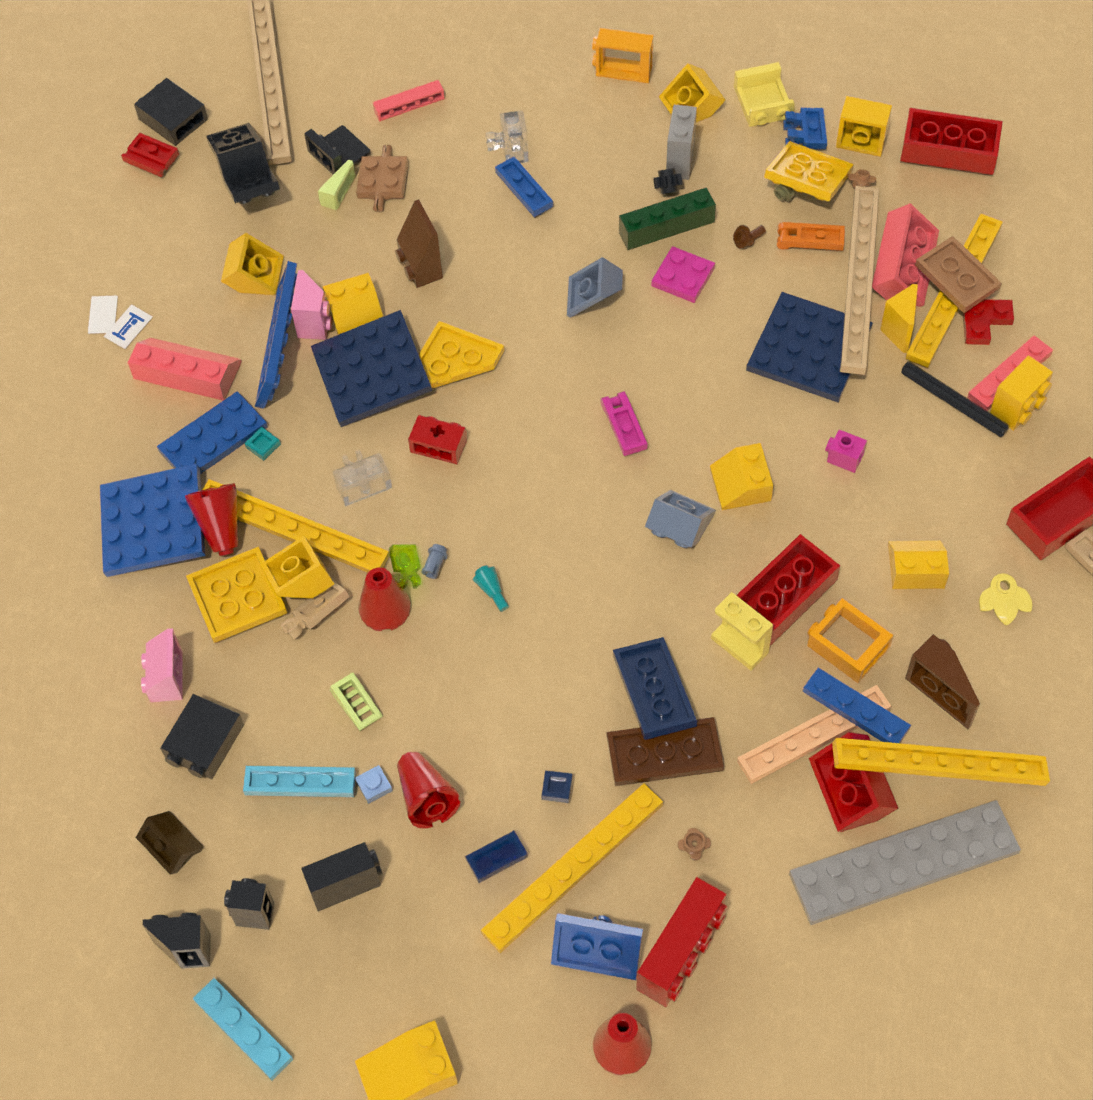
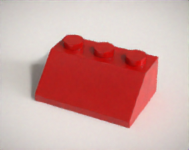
M848 732L840 737L871 741L869 735ZM832 743L809 758L837 832H844L877 822L899 809L884 772L835 768Z

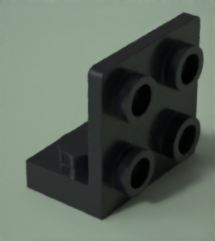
M341 125L325 137L321 134L318 135L312 128L304 133L308 152L333 175L348 160L353 161L354 165L361 161L362 156H369L371 154V150L344 125Z

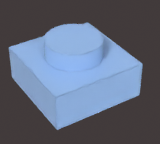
M379 765L355 777V781L368 804L392 792V787Z

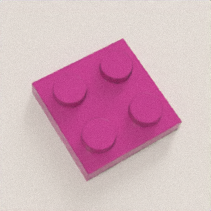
M672 246L651 280V286L695 303L713 273L715 263Z

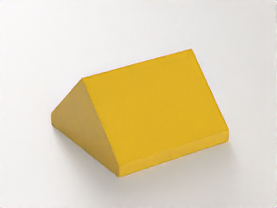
M912 284L887 300L880 330L902 353L908 352L914 327L918 288L916 284Z

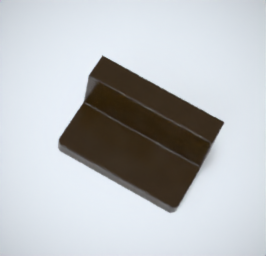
M170 811L147 817L135 837L170 875L178 873L187 856L199 853L203 849V845Z

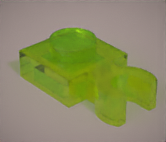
M416 544L392 545L389 548L393 572L401 573L399 584L405 589L408 586V580H410L413 589H416L421 584L420 576L416 573L421 568Z

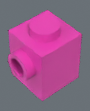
M838 430L835 438L830 437L826 445L825 451L828 452L827 462L855 473L864 456L867 440Z

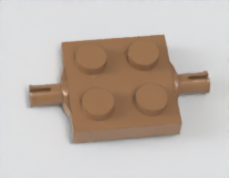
M386 144L383 145L381 156H362L356 189L357 198L374 200L373 210L378 212V209L379 212L383 210L384 200L403 198L408 158L407 156H391L392 146L387 144V147Z

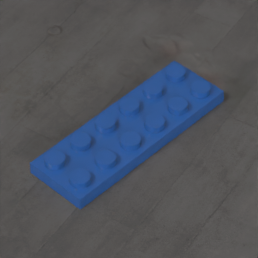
M287 262L277 288L254 406L262 409L265 408L268 400L272 401L275 388H278L281 374H278V371L282 367L284 360L282 350L285 348L288 339L286 329L289 327L292 318L290 307L292 306L293 292L297 280V263Z

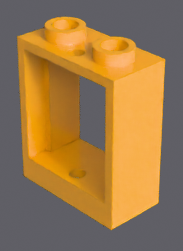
M600 28L598 37H594L592 43V50L596 51L592 60V66L596 67V76L649 84L653 68L654 35ZM606 48L640 53V61L607 57Z
M842 598L836 605L831 604L824 613V619L820 623L816 621L810 627L807 633L809 635L807 646L855 682L859 683L891 647L894 635ZM840 615L875 640L857 661L822 636Z

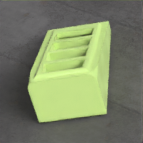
M348 160L319 189L318 196L322 206L334 210L339 208L356 177L353 161Z
M353 672L330 686V692L359 731L383 717ZM351 686L354 688V690H352L348 694H342V692ZM357 694L360 696L359 699L351 704L347 701ZM363 702L366 704L365 707L354 712L353 708ZM369 710L373 713L363 721H360L358 718Z

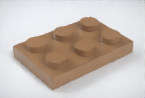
M951 236L916 259L915 266L963 313L998 291L1002 285L954 236Z

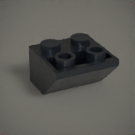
M188 912L182 913L180 917L154 915L151 919H143L142 925L153 943L181 969L210 967L211 933L201 915Z

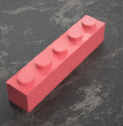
M439 80L391 95L373 102L374 113L378 120L382 121L444 100V89Z

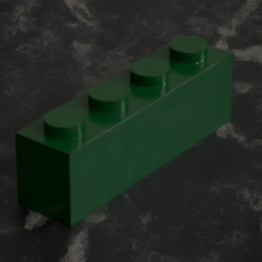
M707 187L619 215V234L627 250H631L714 223L716 204Z

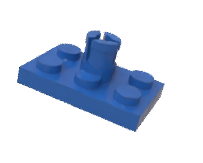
M557 913L551 965L636 980L643 929L614 924L610 918L604 915H599L598 919L596 916L593 919Z

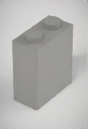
M673 105L667 140L666 169L675 168L676 174L681 173L682 179L689 180L695 146L697 107Z

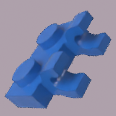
M800 108L799 113L793 111L785 112L786 120H783V130H787L785 146L791 141L803 144V146L811 149H826L827 135L823 108ZM801 126V130H796L795 128Z

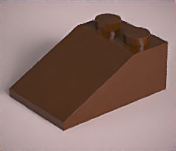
M418 199L414 201L397 237L398 249L395 250L399 263H404L405 265L404 271L409 281L413 280L416 288L443 279L438 234Z
M932 634L912 655L905 679L966 729H969L972 726L980 702L955 651L947 641L939 639Z

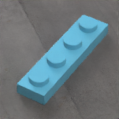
M246 766L243 793L246 796L354 797L356 770L352 767Z
M215 978L193 997L194 1002L271 1081L293 1061L292 1056Z

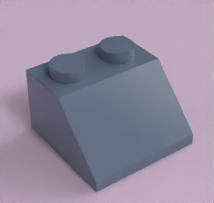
M669 490L654 500L645 527L651 529V533L658 537H668L675 540L674 543L680 547H693L700 541L716 510Z

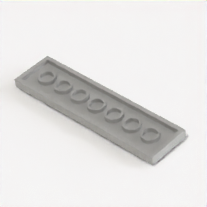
M997 800L790 870L789 876L809 923L813 925L1019 854L1021 849Z

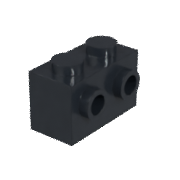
M243 878L241 881L232 880L231 889H227L225 892L224 906L227 907L229 916L232 917L235 925L238 927L269 930L274 901L267 885L258 883V881L250 878Z

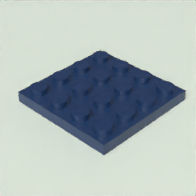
M781 292L747 363L746 371L839 403L852 374L840 372L845 313ZM871 321L869 324V334L873 326V322Z
M401 310L311 345L340 427L433 391Z

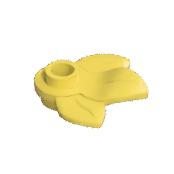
M1001 573L991 580L990 588L981 593L979 607L980 611L994 610L998 619L1007 626L1015 619L1018 610L1023 612L1032 611V600L1025 589L1017 586L1012 576ZM1000 582H1005L1008 585V590L1001 589Z

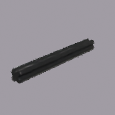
M908 361L903 366L901 371L903 375L999 437H1003L1008 432L1009 424L917 365Z

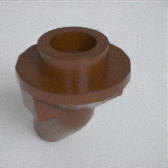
M761 224L750 232L748 226H738L733 234L736 247L744 249L747 246H752L754 240L766 233V229Z

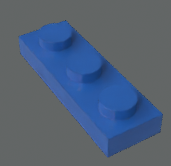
M515 157L495 166V173L533 217L553 207V200Z

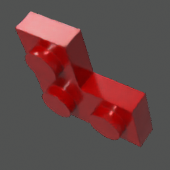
M984 299L963 313L965 344L990 345V325H1013V300Z

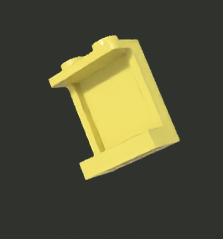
M779 62L735 71L734 88L749 127L780 120L783 121L786 120V111L794 112L795 103L793 99H788L780 79L781 67Z
M731 592L715 608V614L722 618V624L711 634V639L752 671L769 653L773 624Z

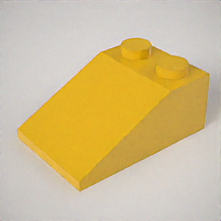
M435 1020L406 1031L355 1061L368 1100H419L458 1084Z

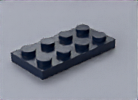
M664 637L613 650V658L644 740L697 726V719Z

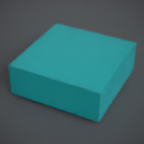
M263 427L245 442V447L263 461L281 445L280 440Z

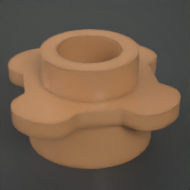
M864 169L857 170L856 173L848 175V179L852 180L854 188L855 186L870 187L871 183L876 182V177L871 176L870 172Z
M690 828L685 834L684 839L678 841L677 846L680 851L687 852L692 860H699L701 853L705 849L710 848L711 840L705 837L698 829ZM692 842H696L697 845L692 846Z

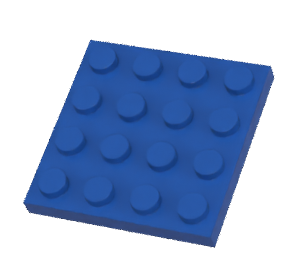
M197 464L100 485L103 573L106 577L205 556L204 534L185 498V495L201 490L200 468Z

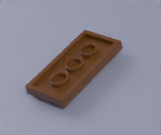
M714 717L697 719L696 727L644 740L640 727L607 732L615 786L721 772L724 770Z

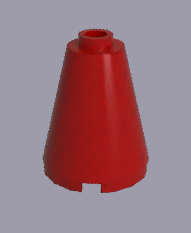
M235 483L185 495L186 502L211 550L218 552L219 556L234 553L233 548L238 546L237 488Z
M374 568L366 575L358 605L361 620L367 627L375 631H382L384 629L395 630L403 625L410 615L409 596L393 575L385 568Z
M407 752L402 755L397 763L407 815L412 825L417 828L433 827V822L440 820L441 823H444L450 819L460 807L458 791L421 753Z
M627 1013L616 1014L601 1024L593 1039V1051L597 1062L604 1070L614 1075L638 1072L647 1063L651 1054L652 1044L647 1029Z

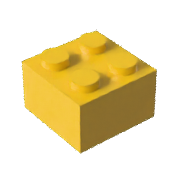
M846 96L840 116L836 148L881 157L887 137L892 105Z
M1028 355L997 387L990 413L1009 424V428L1013 431L1020 424L1025 425L1032 416L1031 412L1035 408L1039 410L1047 400L1045 394L1052 386L1050 380L1053 372Z

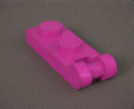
M625 391L617 393V396L612 398L608 396L600 398L603 411L607 415L623 456L646 450L648 446Z

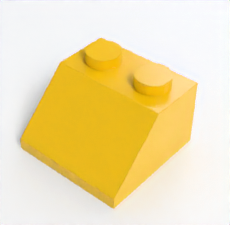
M689 63L685 65L659 95V98L671 115L673 105L697 107L696 123L711 117L726 100L705 70Z
M244 233L229 243L221 282L239 293L276 294L284 255L250 234Z
M369 272L322 286L325 300L329 301V313L332 316L338 335L383 317Z
M761 443L736 447L710 465L721 510L770 502L772 500L773 482Z
M305 536L260 564L278 597L314 598L335 584Z
M941 540L888 542L892 589H945L949 577L947 550Z

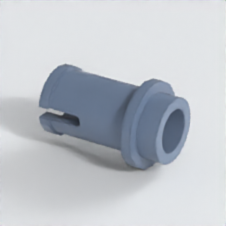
M433 544L428 549L429 556L421 571L423 575L426 574V577L431 579L437 578L443 560L448 557L447 549L439 544Z

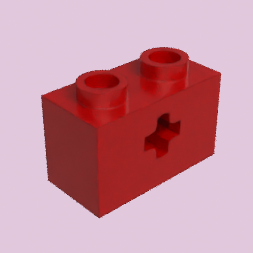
M418 415L408 438L410 453L457 465L467 442L466 427L455 422L440 421L432 416Z

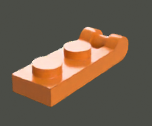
M793 222L778 224L777 232L780 236L777 238V247L779 249L786 250L790 247L827 250L844 249L845 226Z

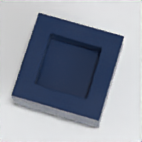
M545 770L541 799L569 803L573 774Z

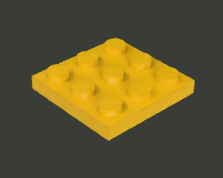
M789 141L768 166L764 178L771 180L775 184L791 187L797 192L813 195L818 200L830 202L852 172L854 164Z
M259 546L186 575L214 643L287 614L282 598L278 597L260 565L265 560Z

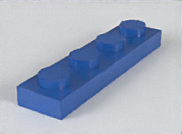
M819 667L803 687L805 694L882 742L901 743L910 730L911 725Z

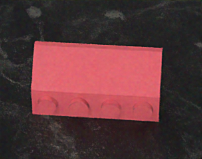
M911 203L892 210L887 214L872 288L885 300H889L912 284L918 285L916 306L921 307L925 304L929 278L915 266L916 259L936 247L939 230Z
M148 338L136 344L128 360V365L133 379L225 400L242 361L231 356Z

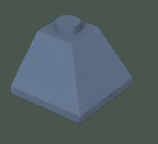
M602 257L569 276L567 316L571 318L622 290L623 270Z

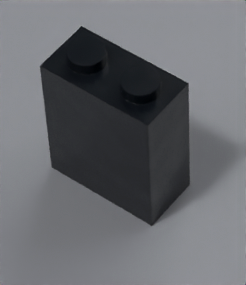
M168 78L157 84L151 91L134 103L138 119L174 146L178 145L208 120L205 105Z
M193 694L160 749L165 757V761L176 768L183 766L198 778L205 776L213 779L244 727V723L239 713Z
M366 842L301 868L318 912L380 887L381 884L378 876L383 875L375 850L369 851Z

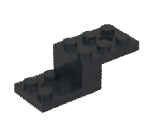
M250 123L206 135L208 144L216 157L223 183L234 203L245 204L252 201V198L271 196L275 191L280 190L278 181L269 168L262 142Z

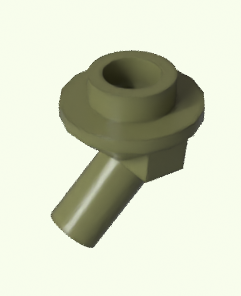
M774 183V193L779 200L790 201L795 196L793 188Z

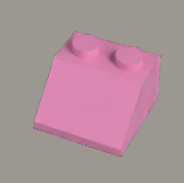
M298 270L291 306L297 338L326 340L327 332L332 330L333 322L332 316H329V301L325 300L324 291L303 270Z
M173 628L166 629L146 643V653H142L141 657L142 667L146 669L145 677L141 678L142 692L147 694L150 702L183 700V652Z

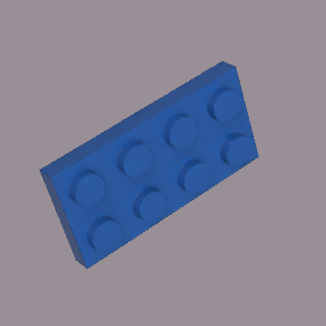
M237 391L157 446V449L173 468L197 464L200 468V474H202L245 444L261 427L267 429L268 426L267 422Z

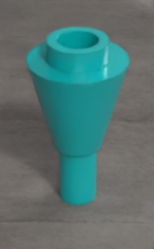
M485 565L477 569L472 580L493 599L500 612L508 609L509 605L501 594L502 590L495 567Z

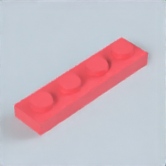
M1034 335L971 389L967 398L988 411L992 407L997 387L1028 355L1042 364L1052 355L1053 349Z

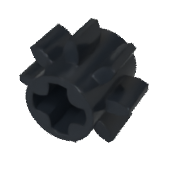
M675 168L659 170L658 177L653 178L655 189L660 188L661 194L678 192V185L683 184L682 174H676Z

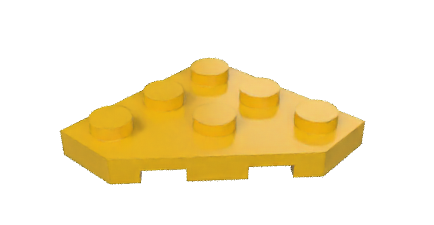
M438 321L420 351L419 357L433 389L494 370L505 348L500 343Z

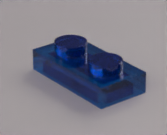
M512 831L466 855L465 860L476 880L480 883L528 858V853L516 832Z

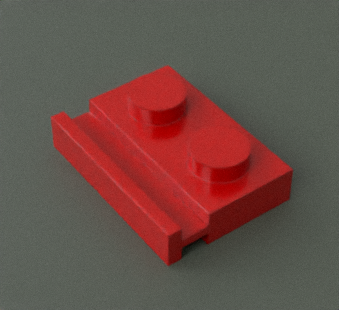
M139 132L127 147L128 151L121 156L123 162L162 177L163 171L171 166L178 157L179 151L174 146Z

